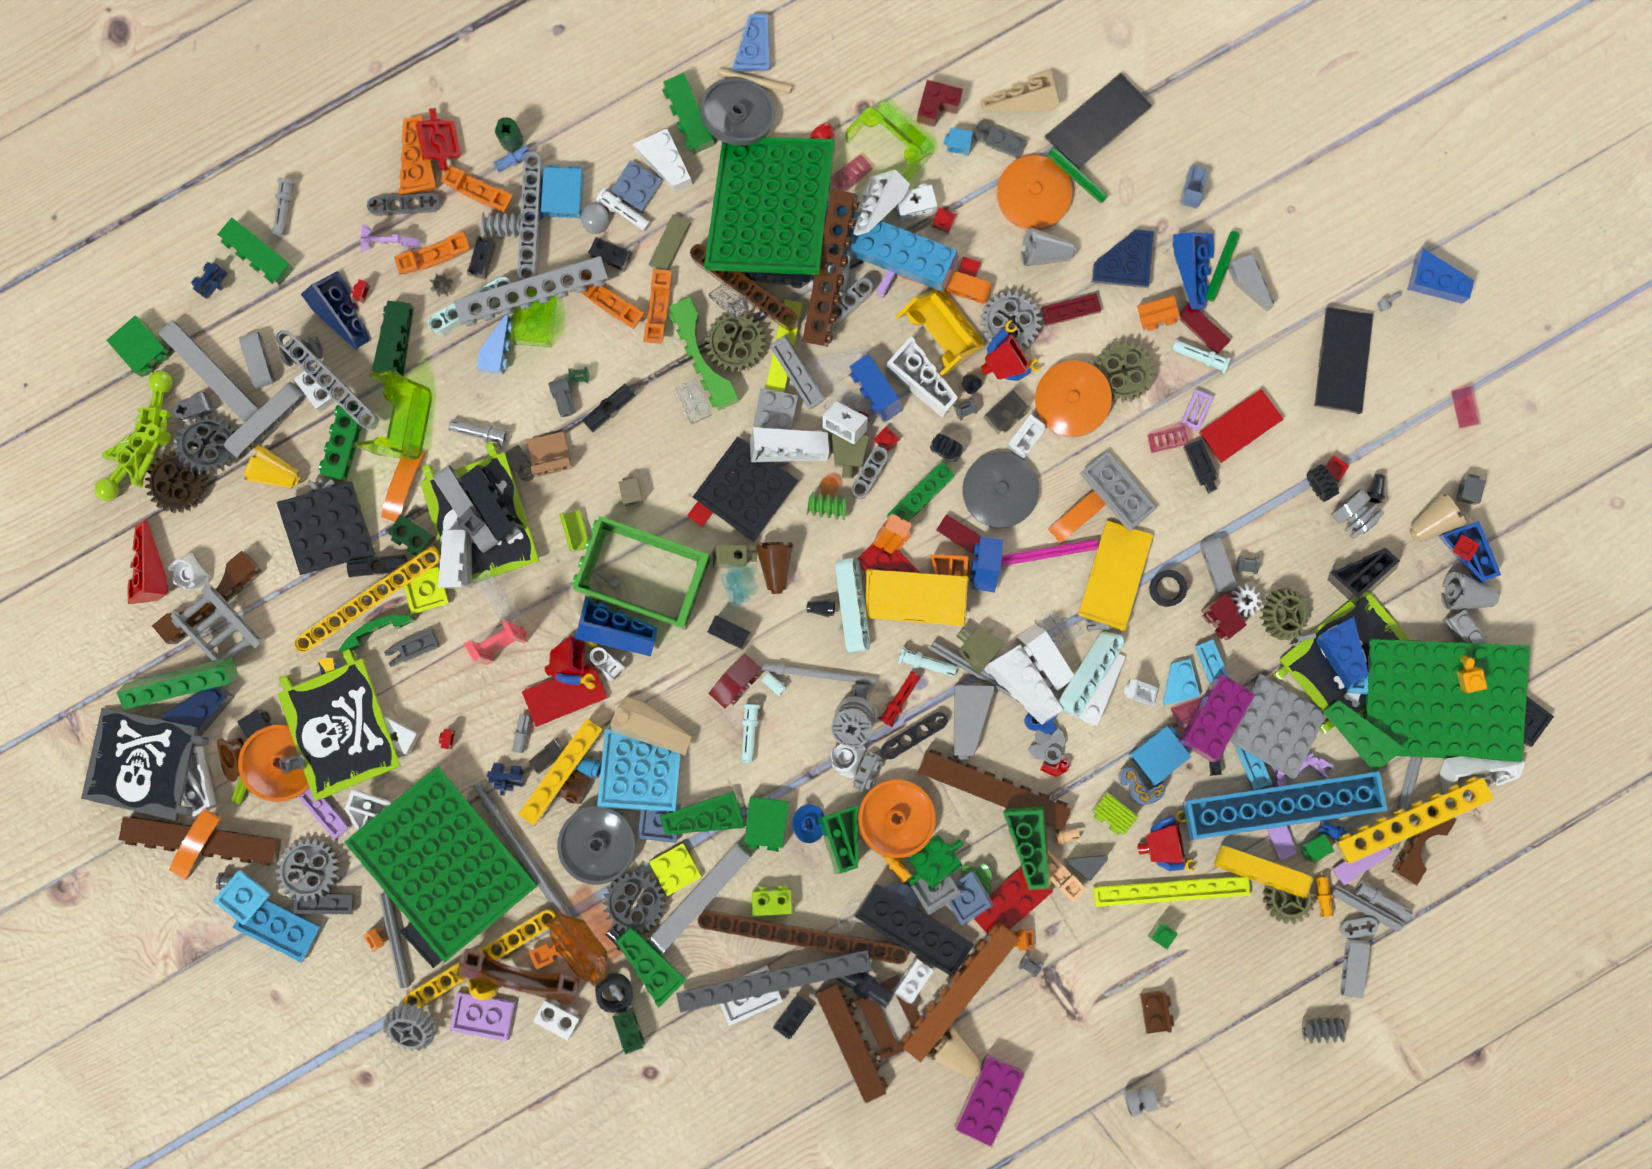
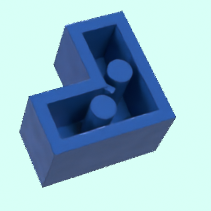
M981 536L979 544L975 543L974 555H977V559H973L969 581L973 582L972 589L995 593L1001 569L1003 540Z

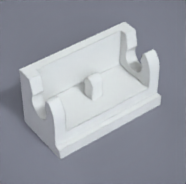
M1030 414L1006 448L1024 459L1046 430L1045 425Z

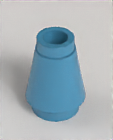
M583 758L575 769L590 778H598L601 774L602 763L599 760Z

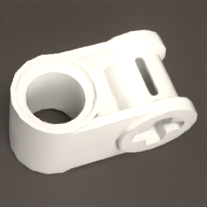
M594 648L590 653L591 661L612 683L614 678L622 670L626 669L604 648ZM597 651L604 653V659L600 662L594 658Z

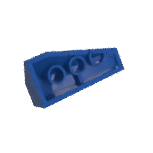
M1201 232L1173 234L1172 246L1191 308L1206 309V294L1209 289L1206 282L1207 276L1211 275L1212 270L1209 268V262L1214 256L1213 233Z

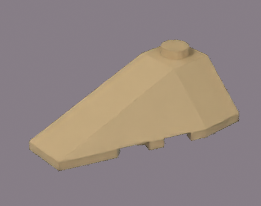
M1052 70L1027 77L1028 81L1021 85L1017 82L1006 92L1000 90L982 99V111L1042 112L1054 110L1060 106Z
M627 696L617 707L610 724L614 733L682 755H686L692 739L689 734L645 702Z

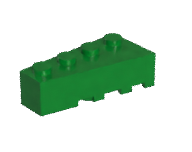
M1044 806L1005 808L1003 814L1014 841L1029 889H1049L1051 880Z

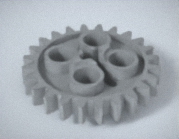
M1008 290L1007 296H1004L1002 292H1000V298L994 295V302L988 300L987 305L989 307H983V311L986 314H981L980 318L984 319V321L980 322V326H985L981 332L987 333L985 340L992 339L1001 329H1005L1004 324L1006 321L1014 319V323L1008 325V328L1012 329L1017 325L1018 328L1014 331L1017 337L1014 339L1021 350L1022 345L1028 348V341L1034 343L1035 339L1033 336L1038 337L1039 332L1036 330L1041 329V325L1037 323L1041 322L1042 318L1036 317L1040 314V310H1034L1037 304H1030L1031 297L1025 300V293L1018 297V291L1015 292L1014 296L1011 295L1010 290ZM1012 305L1015 311L1008 312L1005 306ZM1026 317L1029 323L1026 325L1022 324L1019 318ZM1000 319L1002 325L995 326L992 320Z
M307 838L306 844L299 840L298 846L291 843L292 849L285 848L286 856L280 854L283 861L276 863L281 866L280 869L275 870L276 873L280 874L276 878L277 881L281 882L278 887L281 889L285 888L283 893L286 895L290 893L289 898L294 899L296 897V900L299 902L302 901L303 897L307 903H309L310 897L314 901H317V895L324 898L323 892L326 890L330 893L329 886H336L333 879H339V876L335 874V872L341 870L335 866L340 863L338 859H334L337 854L335 852L330 853L333 848L330 846L326 847L325 842H321L319 845V840L317 839L312 843ZM305 855V860L302 863H298L299 856ZM319 859H324L323 865L321 867H317V861ZM294 865L304 869L311 868L312 870L317 872H324V875H319L309 871L305 873L300 869H292L291 867ZM299 873V879L296 882H292L293 875ZM318 877V883L315 886H311V880Z

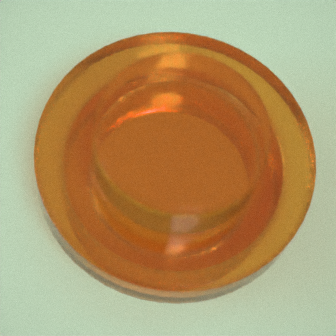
M827 476L821 480L820 490L823 494H830L831 496L838 491L839 484L834 477Z

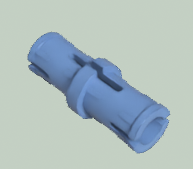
M527 145L512 153L511 151L508 152L507 156L493 163L495 167L503 164L496 168L500 173L512 165H518L517 163L524 160L525 155L530 151L522 154L529 150Z

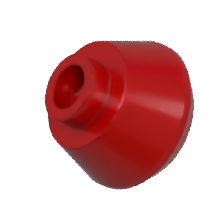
M825 122L811 132L810 138L833 139L835 134L832 124Z

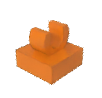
M380 927L377 930L373 928L363 935L372 952L381 948L388 940V936L385 938L379 936L384 927Z
M1026 928L1013 932L1020 939L1015 947H1019V950L1034 949V929Z

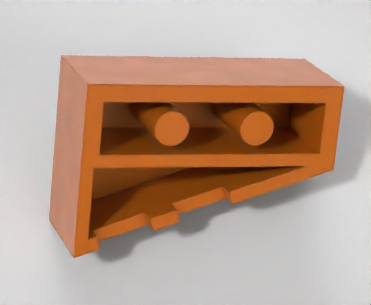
M930 554L935 574L968 576L969 578V556ZM968 581V589H967V607H968L969 581Z

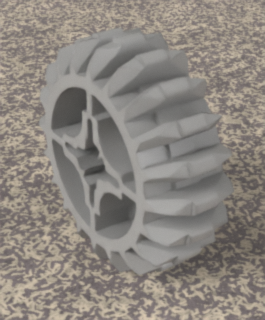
M400 1003L398 1006L394 1005L387 1012L383 1023V1032L387 1033L386 1037L391 1038V1043H396L397 1047L402 1046L404 1050L409 1048L411 1051L414 1049L420 1051L422 1048L426 1049L433 1042L437 1023L434 1021L433 1016H429V1011L425 1012L423 1010V1007L418 1008L416 1004L411 1006L409 1003L406 1005Z

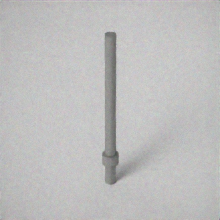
M761 663V670L776 672L779 675L786 673L875 685L876 677L785 666L784 663Z

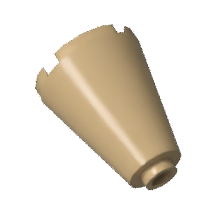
M1443 493L1410 526L1412 530L1409 533L1415 541L1423 542L1467 525L1464 516L1459 517L1460 510L1454 501L1446 493Z
M952 1026L947 1029L926 1055L931 1061L969 1078L977 1076L981 1071V1061Z

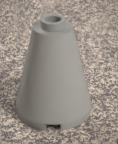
M1035 228L1027 229L1024 234L1022 245L1025 246V252L1021 251L1023 265L1034 266L1067 262L1075 257L1076 247L1070 241Z
M1460 572L1449 573L1442 587H1445V593H1441V601L1446 609L1487 608L1495 606L1499 601L1497 589Z

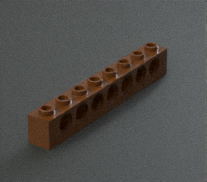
M835 189L831 191L823 232L820 275H815L802 342L825 347L832 343V326L835 325L837 320L836 306L840 304L841 300L839 290L840 286L842 287L844 284L843 270L848 264V256L846 255L848 248L850 249L852 244V237L850 235L851 230L855 228L856 218H854L855 210H858L860 203L858 195L855 193ZM846 207L847 213L841 217L839 214L840 209ZM842 226L843 233L837 236L836 229ZM835 245H838L839 252L838 254L833 255L832 248ZM834 264L836 270L833 274H829L828 268ZM831 283L832 290L826 293L824 290L825 285ZM827 302L828 309L827 311L822 312L821 305L822 303ZM823 321L824 329L819 331L817 324Z

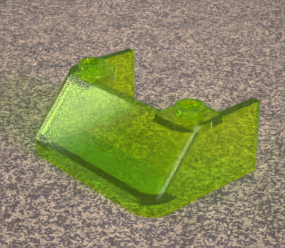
M878 103L866 109L845 131V141L849 143L865 125L867 127H875L881 123L907 147L904 151V159L910 167L901 176L909 181L933 156L934 144L889 103Z
M390 370L371 373L369 378L384 384L383 395L387 401L393 403L387 438L382 436L376 437L374 440L356 442L355 446L378 456L407 460L418 459L422 453L431 408V390Z

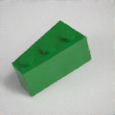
M858 805L818 817L835 874H841L858 868Z

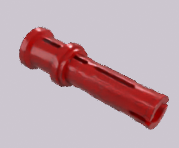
M910 671L893 701L887 703L888 707L882 716H879L878 719L890 727L894 726L893 722L898 714L903 712L902 706L921 678L919 675Z

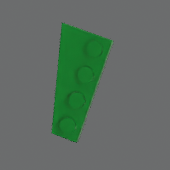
M1339 699L1323 711L1373 772H1376L1406 749Z
M734 791L659 816L665 835L745 828Z
M631 926L617 939L619 947L659 1008L686 981V978Z

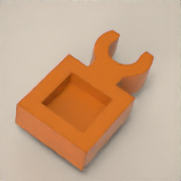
M561 941L554 942L551 948H548L546 943L528 952L536 970L554 962L552 956L565 954V950L561 952L556 951V946L561 944Z

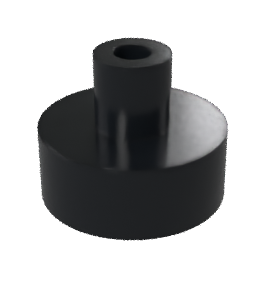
M976 374L963 377L962 388L968 394H974L981 388L982 381Z

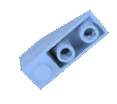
M508 315L502 318L480 348L477 364L480 372L503 375V370L507 369L508 359L505 357L506 351L510 350L509 333L513 331V321H511Z

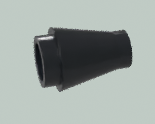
M1374 474V478L1366 492L1371 497L1369 502L1379 504L1385 499V475Z
M830 599L808 601L807 613L827 618L834 616L835 601Z

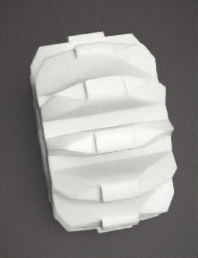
M1245 584L1243 588L1237 586V592H1231V595L1235 597L1231 599L1239 608L1236 612L1238 614L1242 612L1243 617H1247L1248 613L1251 616L1255 615L1254 610H1260L1257 604L1262 602L1261 599H1257L1261 593H1254L1256 587L1253 586L1249 589L1248 584ZM1247 597L1246 599H1249V603L1245 604V602H1242V598Z

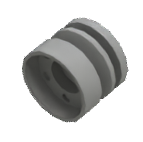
M1363 488L1351 495L1331 513V516L1338 524L1349 521V524L1344 529L1346 532L1355 528L1350 534L1352 539L1368 532L1384 515L1382 509L1374 514L1372 513L1378 507L1376 503L1369 507L1366 506L1371 497Z
M853 696L845 698L838 704L831 730L839 743L848 747H858L868 741L871 737L875 720V711L870 702L864 698Z

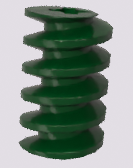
M508 117L499 119L495 128V134L503 149L509 152L520 149L523 144V135L516 121Z

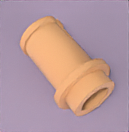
M1078 828L1055 832L1056 844L1063 845L1065 842L1080 840Z

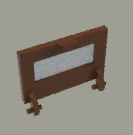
M895 975L879 984L892 991L899 978ZM894 994L889 1006L885 1009L869 998L863 999L855 995L857 1000L849 999L853 1010H856V1005L860 1004L882 1053L874 1052L878 1063L882 1062L881 1058L883 1057L888 1059L905 1051L901 1046V1038L906 1031L910 1032L914 1027L913 1023L917 1019L915 1014L917 1010L913 1002L912 1004L907 1003Z

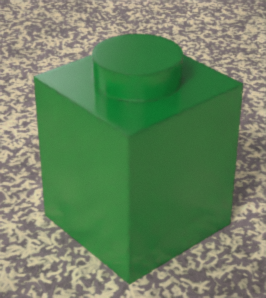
M1322 833L1300 844L1303 849L1301 854L1304 859L1313 863L1334 852L1326 835Z
M1158 920L1147 937L1168 950L1178 933Z

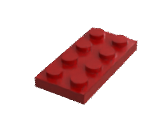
M1020 867L989 895L994 906L974 918V920L987 935H989L988 930L993 924L997 925L999 921L1010 930L1053 891L1050 887L1049 889H1029L1022 867Z

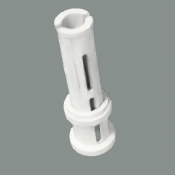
M604 187L598 194L596 202H601L609 208L610 212H617L643 232L648 228L649 220L622 203L621 198L609 193L607 188Z

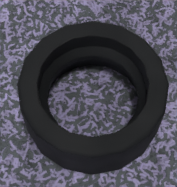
M1163 570L1156 574L1149 585V592L1153 601L1164 607L1174 606L1182 602L1188 590L1187 582L1183 575L1174 570ZM1165 577L1173 578L1179 584L1178 595L1170 600L1163 599L1157 592L1159 581Z
M611 973L601 977L595 987L597 1004L602 1010L609 1013L625 1010L633 999L632 985L629 979L618 973ZM610 985H620L625 988L626 993L621 1001H608L603 998L602 993L604 989Z

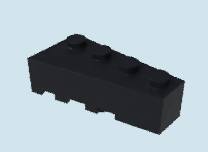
M477 465L460 477L463 489L470 494L472 502L481 512L497 540L508 542L526 529L484 466Z

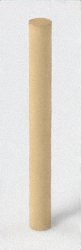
M719 68L718 71L719 76L743 78L755 82L762 87L791 93L792 86L723 68Z

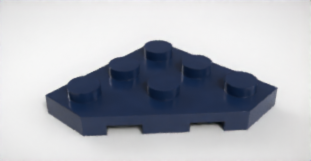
M1135 229L1101 258L1097 259L1093 263L1091 282L1148 288L1154 231Z

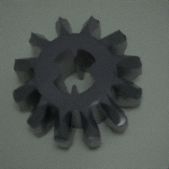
M936 434L931 442L930 449L940 457L956 462L962 454L963 446L948 436Z

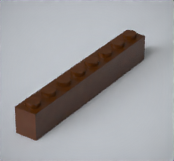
M936 750L925 751L917 773L1004 808L1044 806L1046 824L1059 830H1064L1071 808L1067 807L1068 803L1058 799L1056 802L1049 800L1050 796L1041 792L1038 795L1031 793V788L1023 785L1020 788L1013 786L1014 782L1003 778L1002 781L995 778L996 774L986 770L984 774L978 772V767L967 763L966 766L958 764L960 760L951 756L948 759L941 757V752Z
M125 816L122 818L119 840L125 841L126 845L137 846V843H142L145 848L156 849L157 846H162L165 851L175 852L176 849L180 848L192 825ZM215 829L202 849L201 856L214 857L215 854L221 855L220 859L233 860V857L240 858V862L252 863V860L259 861V865L271 866V863L278 862L282 839Z

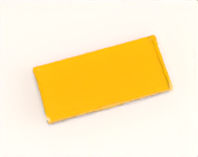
M1106 521L1078 616L1126 631L1127 622L1154 535L1132 529L1129 532L1123 525Z
M867 569L865 605L867 618L965 626L968 576Z

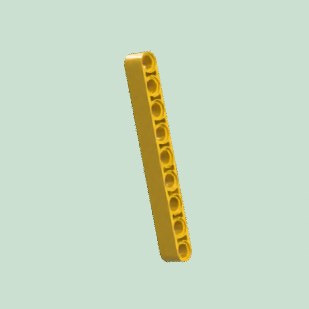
M434 546L424 549L298 635L294 641L295 648L300 652L309 651L425 573L440 560V550ZM428 552L434 553L436 560H429L426 554ZM411 564H418L420 566V570H412ZM395 574H401L404 577V581H397ZM379 585H386L388 592H382L379 589ZM363 596H370L372 603L365 602ZM348 606L355 607L357 613H350L348 611ZM332 617H338L341 623L335 624L332 621ZM316 628H323L325 634L321 635L317 633ZM301 638H306L309 641V645L302 644Z
M553 909L544 910L478 952L485 953L491 958L498 960L555 925L558 921V915ZM545 913L551 914L553 918L552 923L548 924L544 921ZM528 924H533L536 927L534 934H530L527 931ZM512 934H516L519 937L518 944H513L510 941ZM495 944L502 947L501 954L494 952L493 947ZM458 963L407 994L403 999V1004H410V997L414 996L418 1001L417 1007L420 1008L466 980L467 977L456 975ZM445 975L451 978V985H446L443 982ZM427 986L434 988L433 996L428 995L426 991Z

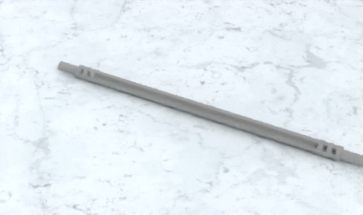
M480 783L475 784L473 788L483 801L482 805L600 978L611 974L607 965L493 798L487 795ZM610 985L607 987L613 997L616 996L618 1001L624 998L625 995L620 985ZM631 1004L625 1010L631 1009Z

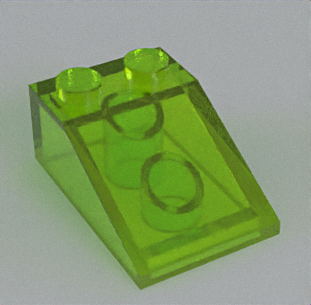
M528 289L527 296L534 297L537 294V290ZM557 296L550 298L551 301L548 303L540 304L536 302L532 304L531 308L521 310L520 307L514 310L510 336L513 344L552 347Z

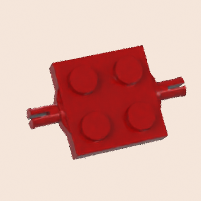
M430 108L428 109L430 120L417 121L415 124L422 159L437 160L440 164V171H448L447 160L459 159L461 156L454 120L438 119L437 109Z

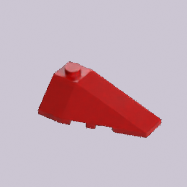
M143 520L135 526L132 549L136 553L133 561L130 562V568H133L132 580L128 579V604L159 601L167 595L169 589L166 574L148 521Z

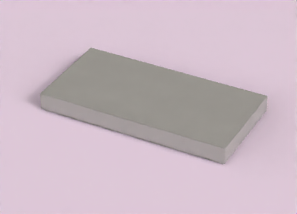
M1108 450L1079 473L1129 532L1157 509Z

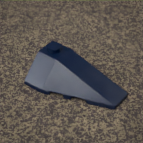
M336 271L311 284L301 293V296L313 312L356 350L368 343L370 339L363 321L358 318L356 313L357 306L356 303L352 302L349 295L351 293L350 288L340 273Z

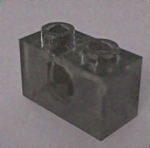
M1012 390L989 410L983 418L998 435L1002 431L1005 434L1013 427L1012 422L1016 419L1020 421L1027 414L1025 411L1028 405ZM1002 411H1011L1012 417L1005 418L1002 415Z

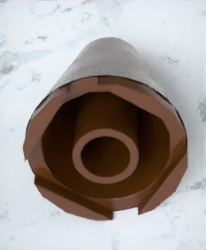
M783 542L756 544L767 590H770L771 594H782L783 590L787 589L794 543L788 542L787 545H783Z

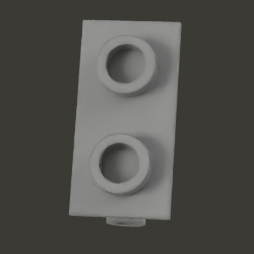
M868 752L867 755L865 754L860 767L866 769L865 773L858 771L853 787L868 793L875 785V777L882 769L884 758Z

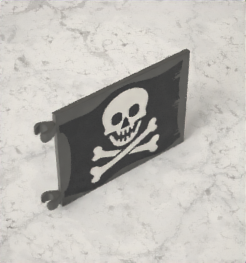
M101 708L81 799L178 821L179 814L192 815L194 808L181 805L193 748L194 744L208 745L209 738L197 736L198 727Z

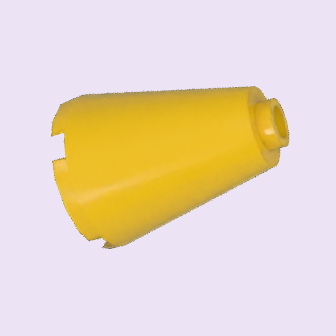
M257 445L254 450L257 454L250 458L244 474V480L290 489L293 486L297 487L301 476L298 475L299 471L262 445Z

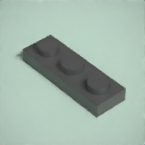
M324 894V898L317 895V901L310 897L309 903L304 901V897L301 902L297 901L295 897L293 914H354V894Z

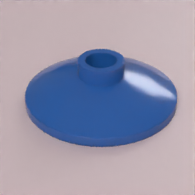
M812 804L803 805L797 809L793 816V832L803 843H814L823 835L818 817L824 816L819 807Z

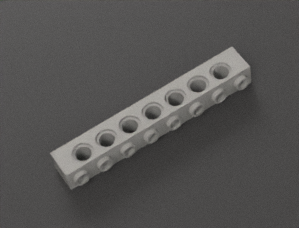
M601 256L454 300L453 302L460 323L462 325L466 324V327L477 324V320L480 319L488 321L496 318L495 315L503 313V315L514 313L513 309L520 307L521 310L531 308L532 304L536 302L544 304L550 302V298L556 296L558 299L569 296L568 293L572 291L580 293L586 291L587 287L592 285L595 288L603 286L605 281H608ZM589 271L592 273V278L590 280H583L582 273ZM566 277H572L574 279V282L571 286H566L563 284V281ZM549 282H553L556 285L555 289L551 292L545 290V286ZM536 288V296H527L528 289ZM512 293L519 295V299L515 303L509 302V296ZM493 299L500 300L498 308H491L490 303ZM476 304L482 306V311L479 314L472 312V308Z

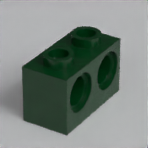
M401 514L388 532L392 536L391 541L399 546L403 543L408 547L406 550L414 556L430 547L436 538ZM402 527L407 529V533L404 536L399 535V530ZM421 537L423 540L422 545L416 547L415 540Z
M634 1008L615 1013L612 1018L624 1054L644 1048L646 1044Z

